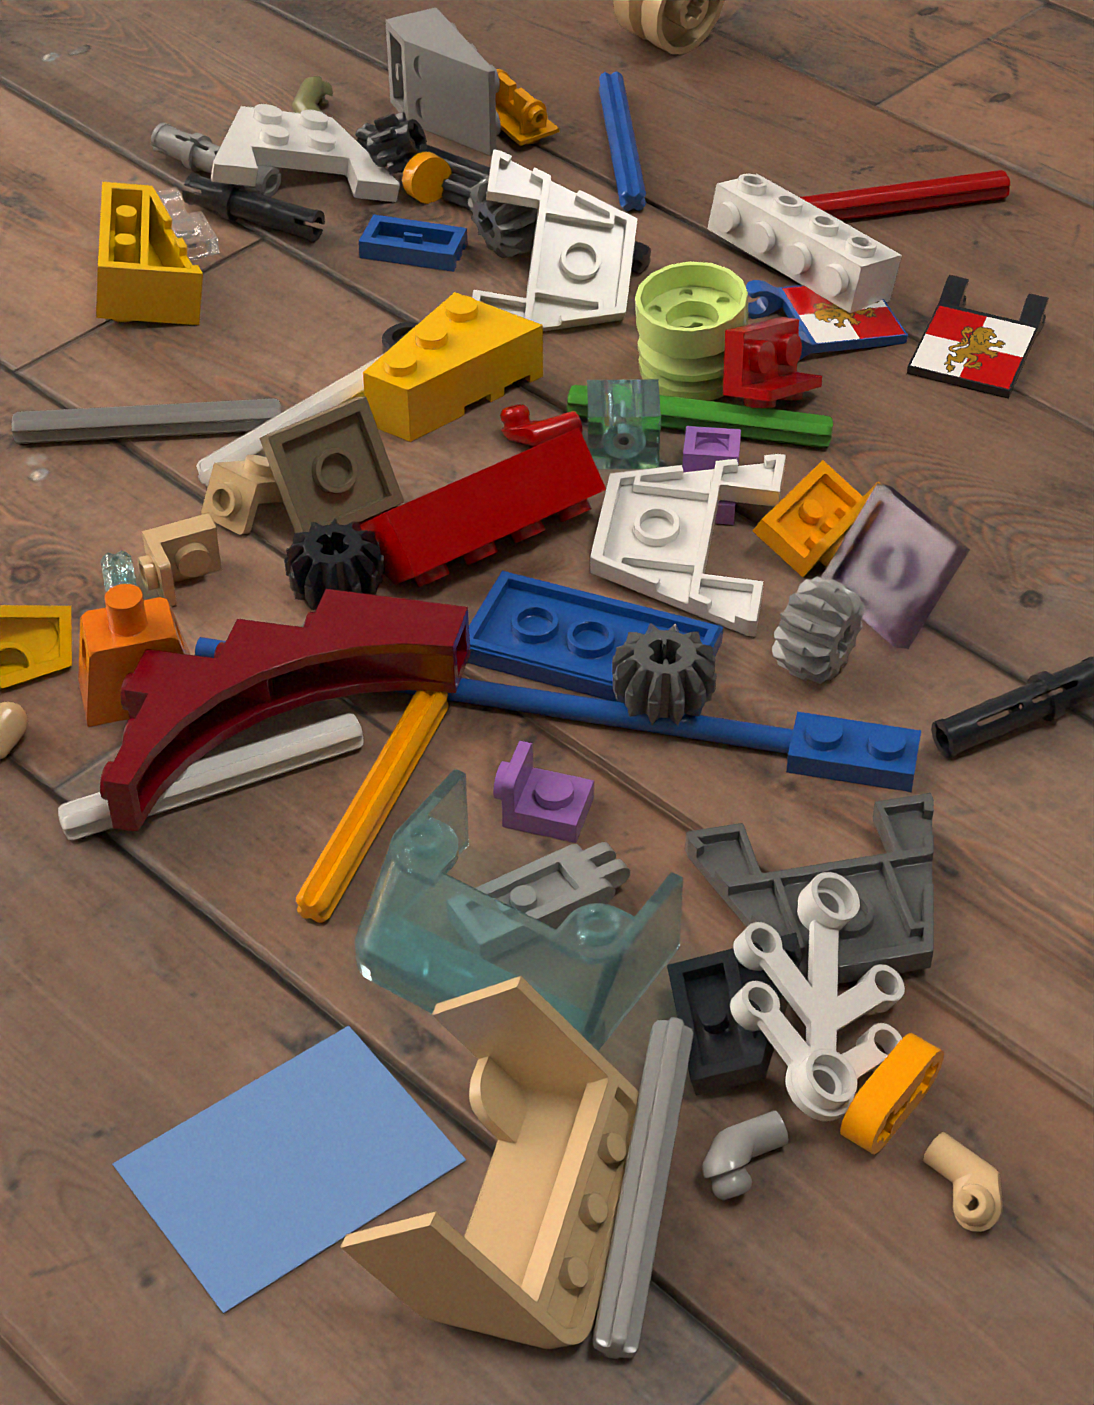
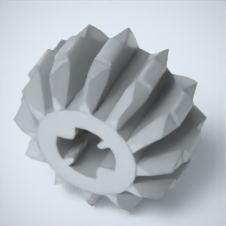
M816 576L812 580L806 579L802 582L797 593L789 596L788 605L785 611L780 613L781 620L779 626L774 631L776 641L772 647L773 657L777 659L778 665L789 670V674L805 681L810 679L819 684L837 676L840 666L847 664L852 648L856 647L857 635L863 628L861 619L865 610L864 603L860 600V594L848 590L847 585L833 579L827 581Z

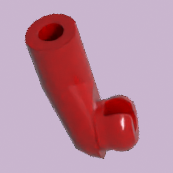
M524 404L506 407L500 413V418L504 425L501 431L512 442L535 447L578 427L583 434L581 419L575 411L542 421L530 420L529 408Z

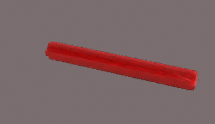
M997 170L810 195L800 198L842 221L1004 199L1009 196L1011 182L1006 171Z

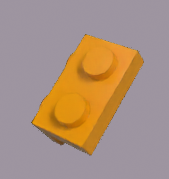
M822 460L761 519L753 529V532L800 576L804 577L819 561L828 568L851 544L844 537L849 530L856 537H859L881 512L873 504L886 491V488L878 481L862 496Z

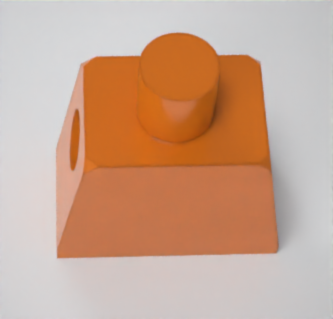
M119 584L106 592L104 597L105 608L86 611L80 617L78 681L88 727L130 719L128 710H124L121 705V688L125 676L128 673H134L146 649L191 655L169 600L162 597L143 600V594L139 587L133 584Z

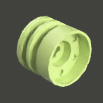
M689 261L672 264L651 273L639 285L635 296L636 326L640 335L638 340V351L640 354L639 371L643 383L657 395L706 401L724 396L725 330L748 325V292L743 280L728 268L706 262Z

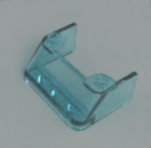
M455 768L392 836L355 937L356 963L360 973L371 982L432 1014L438 1003L522 976L599 1051L680 948L683 877L671 872L636 916L612 905L594 903L577 908L568 915L558 929H555L447 875L456 864L459 855L469 845L466 773Z

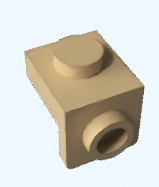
M247 455L245 461L214 463L201 514L209 513L213 522L239 535L250 533L258 504L283 502L267 458L258 455Z

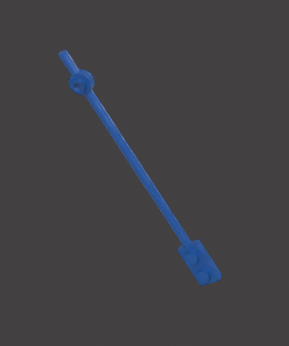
M200 637L196 643L195 656L214 658L217 645L220 642L226 641ZM461 678L456 693H448L447 700L787 753V773L912 792L921 730L798 711L794 729L705 715L691 716L687 714L682 716L679 725H676L669 718H659L652 726L647 714L629 717L625 703ZM401 690V691H393V692H399V693H406V694H412V695H414L416 691H415V690Z

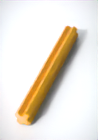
M415 692L296 896V902L299 905L297 912L304 919L311 918L318 923L327 921L332 915L449 708L446 701L448 693Z

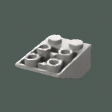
M436 7L385 19L390 102L399 113H405L407 121L411 119L418 121L424 130L491 156L493 149L497 150L496 135L501 131L495 101V93L499 92L500 81L495 67L487 63L477 52L474 44L469 43L458 31L456 25L453 22L450 23Z

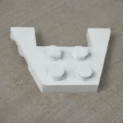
M259 104L255 108L241 106L213 161L211 181L219 183L255 186L258 172L257 165H267L346 175L354 198L396 202L400 186L399 182L384 167H378L373 162L370 154L332 117H328L316 110H303L301 113L282 111L268 104Z
M493 149L486 200L531 207L538 210L526 298L473 290L472 298L542 324L543 331L623 320L627 307L637 218L581 190L575 193L551 181V175L535 167L531 171L511 161V155Z
M764 455V463L738 466L737 459L716 461L714 469L684 473L682 465L610 473L590 556V573L746 636L755 637L763 596V581L705 574L719 501L724 500L775 507L780 500L786 455Z

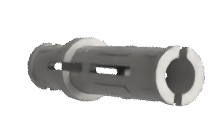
M164 122L155 127L151 136V146L154 147L153 150L155 152L180 160L184 167L195 172L203 170L212 173L213 161L220 146L213 144L208 136L198 132L194 134L186 133ZM257 165L258 172L255 186L244 185V187L261 195L272 197L279 189L281 183V174L278 173L279 169L267 165Z

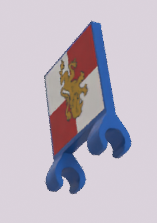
M752 280L746 284L748 295L751 298L760 297L755 302H748V317L751 319L766 317L780 308H783L788 318L799 319V336L802 342L800 359L811 353L907 343V332L884 299L859 311L849 313L805 285L774 287L762 280Z

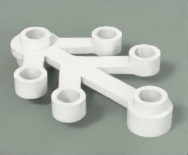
M833 872L818 874L800 892L798 897V917L801 923L809 930L808 981L782 948V940L777 931L766 923L753 922L749 924L735 939L733 945L735 956L742 965L754 971L764 970L805 1024L806 1042L779 1010L780 1001L776 992L764 982L750 981L732 998L730 1003L732 1016L743 1028L751 1031L761 1030L788 1066L785 1082L792 1101L803 1113L820 1121H833L846 1113L857 1089V1079L869 1071L875 1072L902 1039L899 1032L892 1026L885 1023H877L858 1038L854 1048L840 1054L836 1052L837 1031L871 1010L879 1013L886 1012L903 997L905 992V985L899 973L890 966L878 964L863 975L857 982V985L837 996L839 931L858 913L860 901L853 885L841 875ZM752 941L758 943L764 952L758 950ZM876 983L884 989L885 993L879 990ZM749 999L754 1001L760 1007L761 1012L756 1010L751 1005ZM875 1042L883 1047L885 1053L878 1049Z

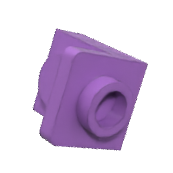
M519 741L511 761H502L500 763L494 782V798L502 800V827L576 843L594 799V780L534 768L533 743Z

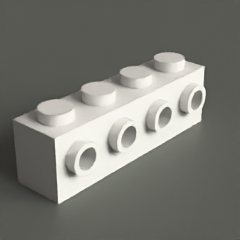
M742 174L738 179L717 183L708 230L801 285H805L849 313L859 311L883 299L885 302L890 301L902 257L901 254L759 174Z

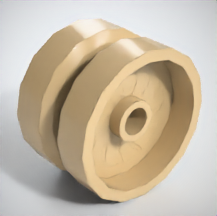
M614 0V13L618 24L628 32L641 39L649 40L656 47L670 54H685L697 48L709 36L719 19L725 0Z

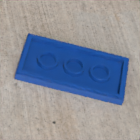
M501 571L469 625L471 653L467 663L618 702L612 688V659L616 654V647L622 646L626 642L628 632L645 634L650 623L659 630H669L676 623L681 634L699 632L702 644L713 647V655L715 657L722 644L723 626Z

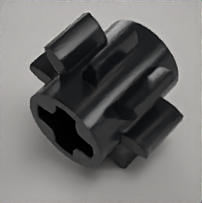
M404 112L393 113L374 120L377 131L368 135V151L371 159L378 167L388 166L390 175L402 173L412 157L418 153L426 152L427 140L422 126L415 119L407 121Z

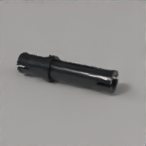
M195 173L190 174L184 182L185 186L201 190V193L182 190L184 203L217 211L221 218L230 221L241 218L306 238L312 242L317 241L323 232V229L305 224L306 221L324 225L325 215L320 210L309 209L247 191L244 185L212 182L211 179L201 177Z
M1088 657L1078 664L1053 674L1047 671L1036 673L1030 676L1027 684L988 699L948 718L936 720L931 726L932 737L936 747L944 757L951 758L961 751L1003 736L1012 730L1041 718L1046 721H1052L1062 717L1067 707L1094 696V657ZM1059 688L1063 690L1037 703L1032 701ZM1004 711H1009L1010 713L982 726L977 724Z

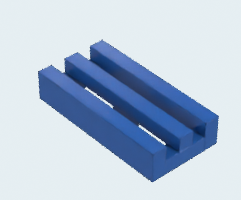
M373 215L358 241L359 256L365 259L454 272L457 267L456 260L460 261L462 250H465L468 245L467 228Z

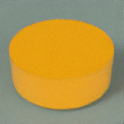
M418 153L409 160L403 171L402 183L404 190L408 195L421 203L429 204L437 201L442 197V182L444 179H448L451 169L444 159L434 153Z

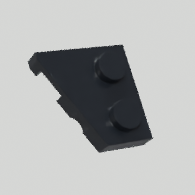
M797 933L780 936L782 948L799 969L802 952ZM753 943L758 950L764 952L758 943ZM733 948L668 964L667 969L677 1018L682 1019L683 1025L691 1028L693 1031L688 1071L695 1095L765 1079L775 1048L761 1030L751 1031L739 1025L732 1016L730 1003L732 998L748 982L761 981L769 985L776 992L780 1001L779 1010L785 1016L788 1001L764 970L754 971L746 968L735 956ZM749 999L751 1005L756 1010L761 1012L760 1007L754 1001Z

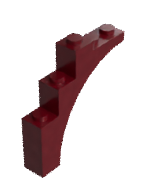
M325 589L316 612H309L307 614L303 627L237 619L226 642H220L217 645L214 658L146 649L134 673H128L124 678L121 688V705L124 710H128L130 719L124 729L123 744L114 761H109L104 766L100 779V794L103 800L108 801L113 828L138 832L159 797L190 765L226 739L267 718L310 703L359 693L401 690L456 693L471 653L468 607Z

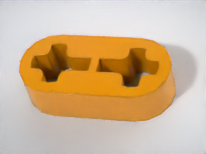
M913 1033L905 1035L853 1098L842 1120L840 1134L874 1155L880 1152L930 1090L941 1069L944 1051Z

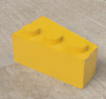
M102 182L96 318L112 319L117 322L147 321L200 325L203 273L198 265H192L189 260L187 245L183 238H177L173 232L172 219L154 187L151 185Z
M454 292L363 372L364 396L367 398L377 428L412 442L464 416L465 406L485 396L486 399L493 402L504 396V387L524 377L530 383L543 377V325L477 301L470 296Z

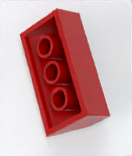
M578 427L384 512L361 524L360 527L362 531L375 532L381 555L384 556V574L395 585L414 577L418 587H421L450 574L446 562L463 555L466 564L469 565L498 552L494 541L510 534L515 544L546 530L541 520L557 512L560 521L563 522L592 509L588 498L605 491L606 487Z

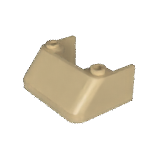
M522 976L438 1003L432 1014L437 1021L478 1058L470 1081V1105L481 1124L498 1139L465 1236H462L435 1211L346 1234L341 1248L424 1319L544 1349H555L581 1343L589 1335L602 1293L639 1092Z

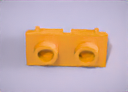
M496 69L499 76L500 89L498 93H495V101L501 130L520 146L533 144L540 141L541 138L559 133V127L547 118L548 114L545 104L532 97L522 87L517 89L516 83L504 70Z

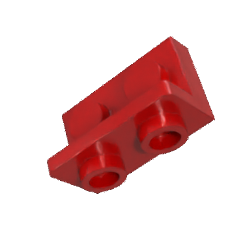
M779 317L725 330L723 395L744 398L743 405L746 407L772 408L776 406L777 399L800 400L803 399V392L822 387V375L797 372V363L802 352V342L799 336V319Z

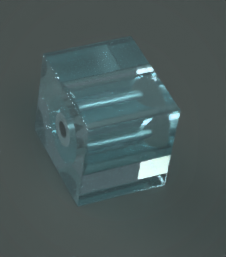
M658 379L587 380V446L597 469L659 468L661 411Z

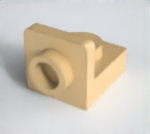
M209 513L142 531L146 555L138 557L137 562L143 584L147 591L156 589L159 597L169 600L171 607L177 605L174 583L222 570L217 529Z

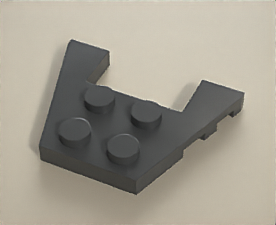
M931 793L875 801L873 822L886 853L767 873L760 871L743 823L686 832L685 851L687 857L746 927L753 922H763L773 927L779 936L797 933L802 952L799 971L807 981L809 930L801 923L798 917V897L800 892L818 874L823 872H833L847 879L855 888L860 901L858 913L839 931L838 984L859 980L873 966L878 964L890 966L898 973L931 968L934 952V884H932V861L934 855L932 819L934 799Z

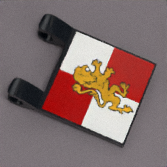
M949 275L940 301L909 362L907 374L1009 399L1036 336L1045 324L1046 316L1044 312L1049 298L1029 293L1019 321L964 308L966 305L964 293L969 279Z

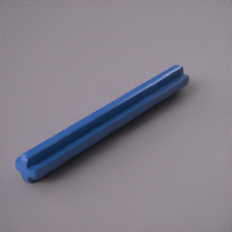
M617 71L611 75L604 72L599 77V92L620 206L627 212L633 208L640 211L646 205V190L624 79L621 73Z

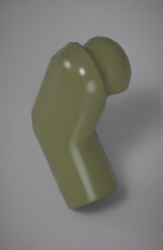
M319 76L306 78L292 102L294 113H301L303 110L322 112L318 106H325L329 103L325 99V95L333 96L331 84L323 81Z

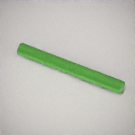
M577 384L571 386L567 398V411H575L582 418L617 422V407L619 405H626L628 408V423L685 431L686 426L741 429V438L820 448L829 447L833 433V418L827 415L770 408H751L738 404Z

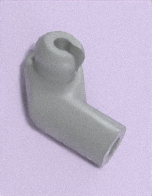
M773 1110L730 1126L716 1135L703 1161L702 1169L704 1178L710 1177L712 1190L717 1198L725 1200L748 1192L752 1186V1179L745 1165L750 1162L751 1158L788 1144L786 1126L779 1113Z

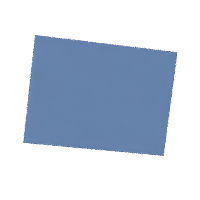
M347 1026L119 1159L112 1165L220 1310L225 1313L344 1238L346 1234L354 1232L465 1162L466 1159L352 1028Z

